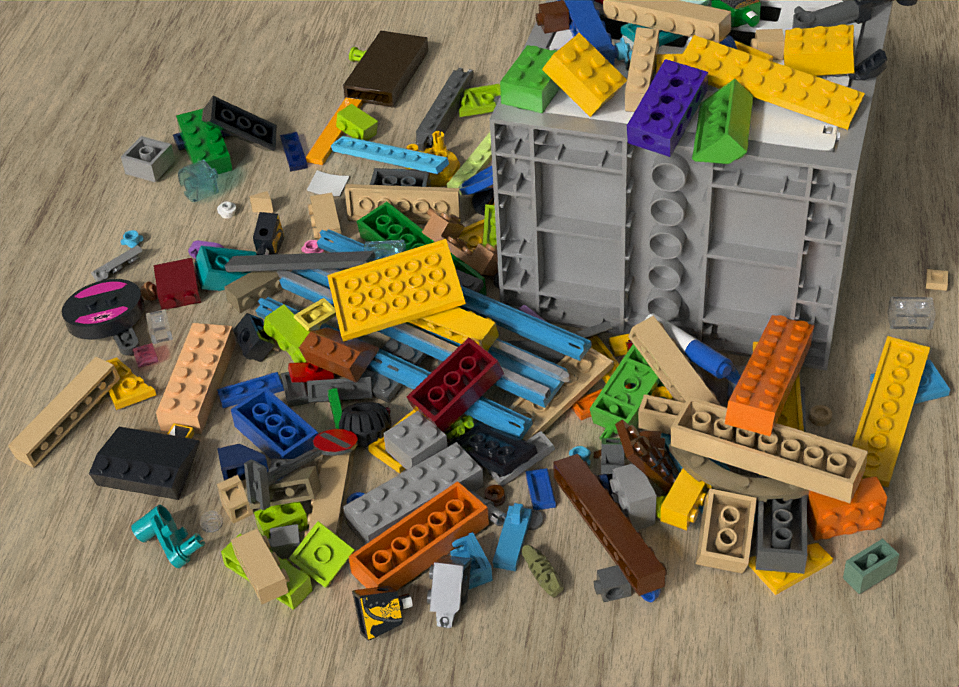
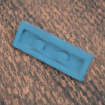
M514 503V506L509 505L493 558V568L516 571L532 517V509L524 508L523 504Z

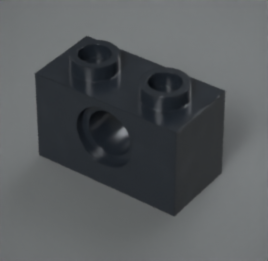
M246 313L233 329L237 343L243 351L244 357L249 360L253 359L262 362L275 346L272 337L268 336L264 331L263 319Z

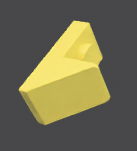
M322 298L295 314L294 318L310 332L319 330L322 324L334 318L336 311L325 298Z

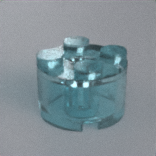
M204 159L179 169L178 179L180 186L184 185L186 189L184 194L191 202L200 201L219 192L216 181L218 173L214 168L211 169Z

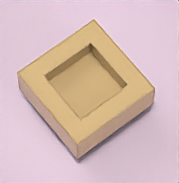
M927 269L926 289L947 291L948 271Z

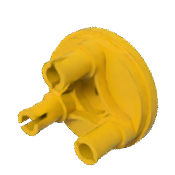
M435 131L432 134L433 147L426 148L423 153L448 158L449 165L438 174L430 173L431 187H442L460 169V162L454 153L447 150L444 143V133L441 131L440 136V131ZM409 144L407 149L418 151V145Z

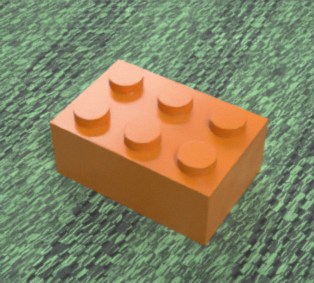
M877 476L861 479L851 503L809 490L807 525L814 540L830 539L834 536L850 535L865 530H875L882 527L888 497Z

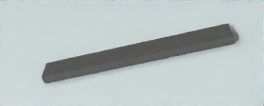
M374 251L233 256L225 265L226 272L352 268L372 262L376 256Z

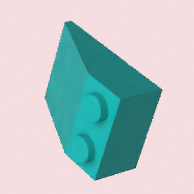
M200 246L194 264L201 289L222 291L225 290L224 287L252 272H226L225 265L233 256L256 255V252Z

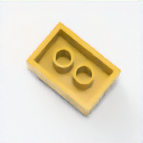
M841 24L831 27L817 26L814 28L785 30L784 65L813 76L854 73V25Z
M580 33L555 52L542 69L589 117L594 115L614 97L627 82V79Z

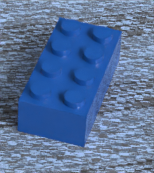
M266 387L231 409L235 428L271 460L295 459L314 449L313 440L318 435V432Z

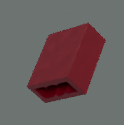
M193 258L153 265L161 310L201 303Z

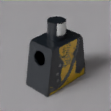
M259 212L253 235V242L257 251L256 255H277L285 238L278 213Z
M390 586L352 591L360 634L368 641L400 626L403 623L401 611L413 606L412 599L408 593L398 596L397 591Z

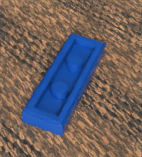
M278 372L217 389L222 407L227 408L240 404L264 387L273 394L284 391Z

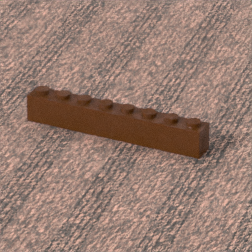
M578 454L554 461V480L615 564L619 566L638 596L665 587L667 569L664 563L659 562L652 547H648L641 533L634 529L629 517H625L619 504L612 500L609 491L600 484L598 476L590 471L588 463L583 461Z

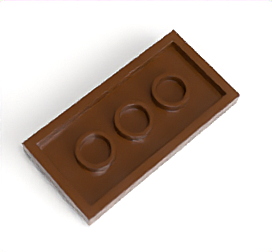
M623 419L615 423L626 458L668 494L677 479L672 471L674 466L667 456H662L656 446H651L644 435L641 437L633 425L629 426Z

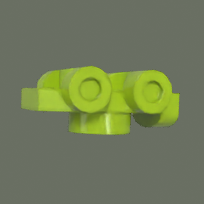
M467 415L455 421L451 425L452 429L445 433L446 437L453 439L464 434L466 430L473 428V418Z

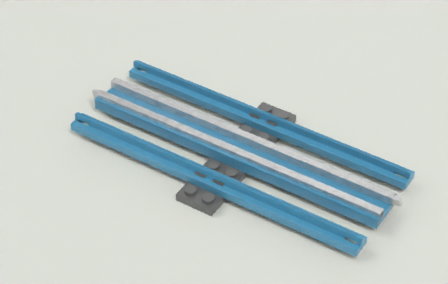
M329 229L327 231L321 230V238L317 241L318 247L328 252L374 251L376 257L373 261L390 256ZM341 269L292 270L291 272L288 270H277L283 289L314 303L325 298L334 307L327 275L342 271ZM456 269L466 304L458 306L459 308L472 311L483 318H490L496 325L578 361H581L592 347L591 341L480 294L479 291L484 286L483 280ZM269 297L266 299L260 298L258 300L260 306L255 311L257 316L265 319L267 315L283 304ZM285 305L294 315L300 312ZM409 322L379 330L377 332L391 338L382 349H379L361 377H371L372 395L389 403L403 385L414 390L431 374V372L418 367L427 354L444 361L461 344ZM325 323L322 324L320 328L323 329L329 327L340 332V330ZM498 338L487 351L498 360L504 372V375L493 385L543 408H546L564 382L570 381L566 368ZM483 396L464 412V414L519 439H522L533 425L532 419Z

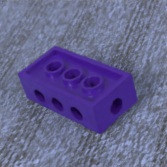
M665 59L627 124L628 144L671 157L708 91V72Z

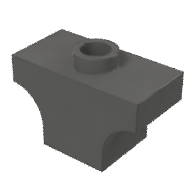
M602 438L601 474H613V469L624 466V449L620 438Z

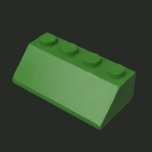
M733 79L700 103L692 159L695 162L730 164L736 159H741L747 153L753 95L736 79Z

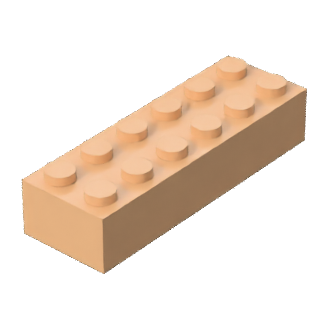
M192 324L156 411L161 431H169L175 423L193 428L195 434L203 433L218 393L217 389L221 385L236 345L232 326Z

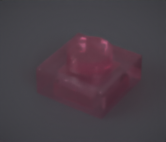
M153 343L133 349L138 368L158 362Z

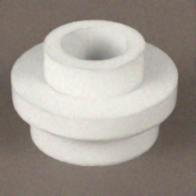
M228 201L223 202L217 208L218 213L222 218H231L235 215L236 205Z

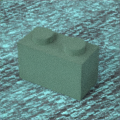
M882 538L846 560L843 579L858 594H861L896 572L900 554Z

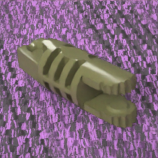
M529 544L523 546L522 555L528 564L529 570L539 585L550 596L555 598L564 590L558 573L540 550L534 549Z

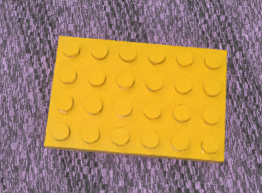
M446 239L327 275L343 341L466 304Z

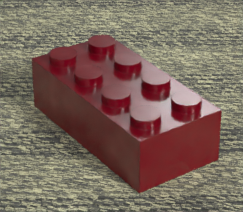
M468 337L406 398L416 412L422 413L444 433L504 375V372L497 359Z

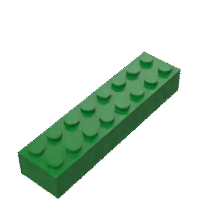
M387 201L357 220L360 237L374 249L390 256L435 242L422 233L423 229ZM451 253L455 269L483 280L484 286L479 293L486 296L487 290L484 277Z

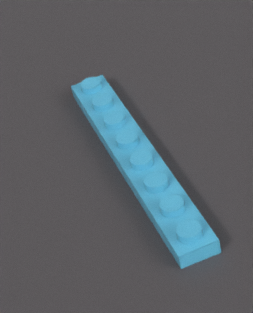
M345 136L340 137L331 145L334 152L433 174L442 172L449 165L447 157Z

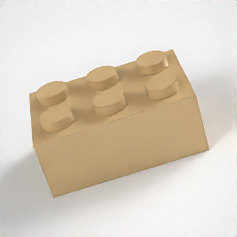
M709 489L704 501L696 557L697 565L743 574L749 563L757 498Z

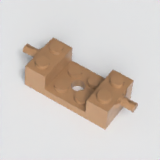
M433 208L428 209L427 215L430 216V219L422 231L423 234L435 242L446 239L450 253L482 275L495 276L498 273L496 244L494 246L490 243L486 245L479 243L476 248H469L466 246L468 243L459 238L465 227L460 223V218L453 214L448 215L445 212L438 213Z

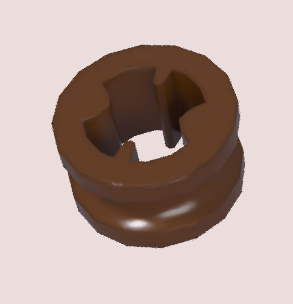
M491 485L485 489V499L492 501L495 507L501 506L505 502L506 497L502 486Z

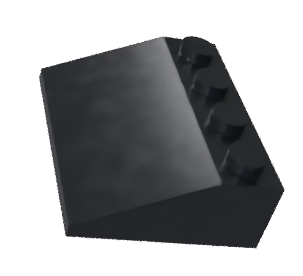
M119 426L96 454L89 475L97 486L179 500L200 441Z

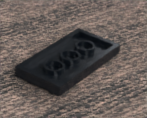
M480 421L473 428L466 430L464 434L457 436L447 443L449 447L457 442L478 465L504 477L511 474L513 470L528 462L530 458L538 453L535 445Z

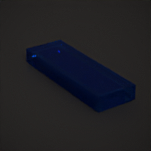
M293 132L280 135L290 172L307 169L308 165L298 133Z

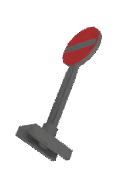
M331 429L321 432L313 440V450L304 453L271 472H267V467L252 459L245 462L248 502L251 504L255 501L260 502V509L262 510L271 507L269 486L274 484V481L321 455L337 456L351 452L358 444L357 436L345 429Z

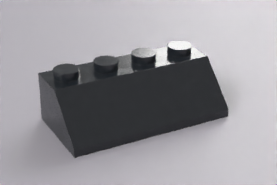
M212 96L203 108L202 122L222 130L265 151H275L276 124L216 96Z

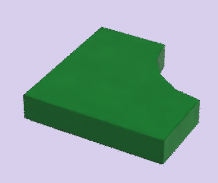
M331 388L327 390L335 427L339 429L342 409L337 388Z

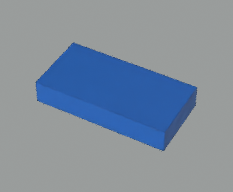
M548 468L525 471L532 508L534 510L556 508Z

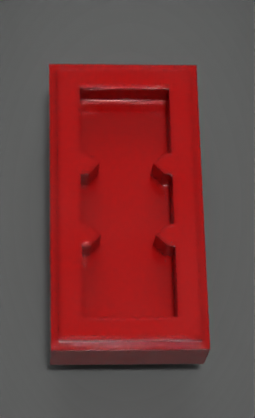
M309 362L289 363L288 365L292 383L334 378L332 372Z

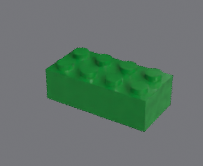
M203 109L176 115L179 132L197 180L232 171L230 155L219 129L202 122Z

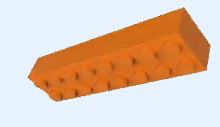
M781 315L771 316L728 401L725 418L726 425L771 436L810 349L815 325L808 324L805 321L787 319Z

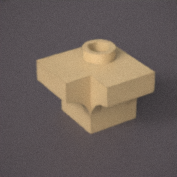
M238 475L217 484L222 506L233 524L254 514L253 509H250L244 491L246 479L241 481Z

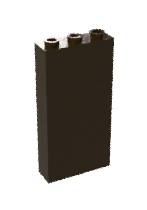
M380 30L343 84L344 98L359 99L363 103L394 107L429 52L428 38Z

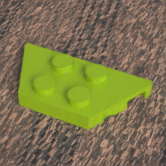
M493 84L465 89L461 108L459 109V116L464 117L493 112L496 107L494 98L501 95L500 85Z

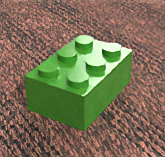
M527 45L500 81L501 104L543 113L560 89L542 70L557 50Z

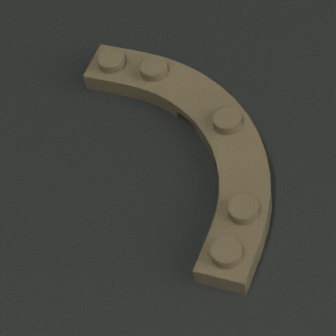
M669 444V451L687 473L697 481H704L713 486L715 490L757 498L756 502H767V499L783 498V501H789L790 499L793 500L809 495V490L773 478H754L733 473L718 466L707 457L673 447Z

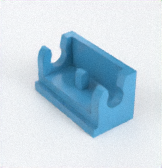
M469 533L468 536L455 540L452 543L454 548L462 546L450 551L451 556L472 558L469 589L493 581L492 566L474 533Z

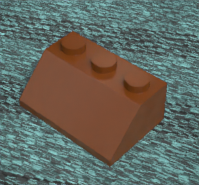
M329 327L310 331L299 347L306 362L356 383L379 351L378 347L356 338L343 341L341 333Z

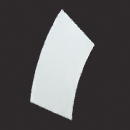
M317 170L307 191L316 194L332 192L333 196H340L349 176L332 175Z

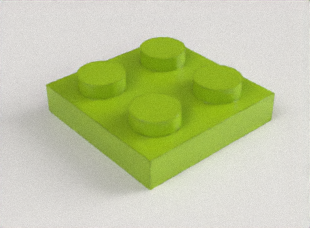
M317 521L289 559L306 571L323 587L327 588L349 560L348 556L356 550L320 521Z

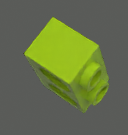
M300 501L275 505L265 510L260 509L254 512L257 527L261 535L266 536L267 539L271 538V528L298 524L299 532L309 529L307 515Z

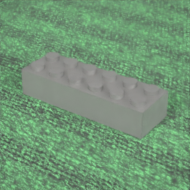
M456 442L343 506L346 524L360 541L366 545L457 481L469 492L477 491L484 487L483 470Z

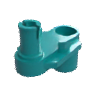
M157 505L131 525L133 534L143 543H146L156 535L169 562L176 568H182L190 561L191 554L205 545V541H202L203 538L198 533H195L184 542L183 539L188 536L187 530L184 527L177 528L172 515L163 505Z

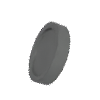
M532 509L528 530H536L542 526L543 516L539 511Z

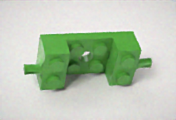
M634 344L590 407L593 423L605 428L599 437L601 441L602 438H610L613 433L618 434L615 423L622 419L629 426L633 425L638 429V411L644 394L651 396L656 387L664 386ZM627 384H636V386L632 389L626 388Z

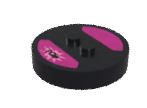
M124 279L102 280L89 284L73 293L62 307V317L71 335L86 340L103 339L117 335L133 326L143 315L145 303L141 291L135 283Z

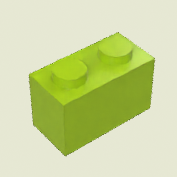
M350 104L337 113L336 127L352 138L368 141L377 135L378 121L353 104Z

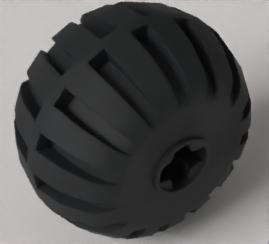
M361 402L347 406L342 410L339 429L351 431L357 436L358 444L356 447H368L371 443L376 442L378 438L384 437L383 433L391 428L392 422L389 412L382 404Z

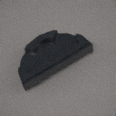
M878 49L855 66L854 73L848 74L849 79L865 80L879 76L888 65L885 51Z
M494 188L474 195L472 200L473 208L478 214L484 216L485 204L491 205L493 203Z

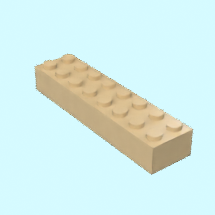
M690 396L671 426V446L847 503H851L866 468L868 451L776 423L771 436L726 425V407Z

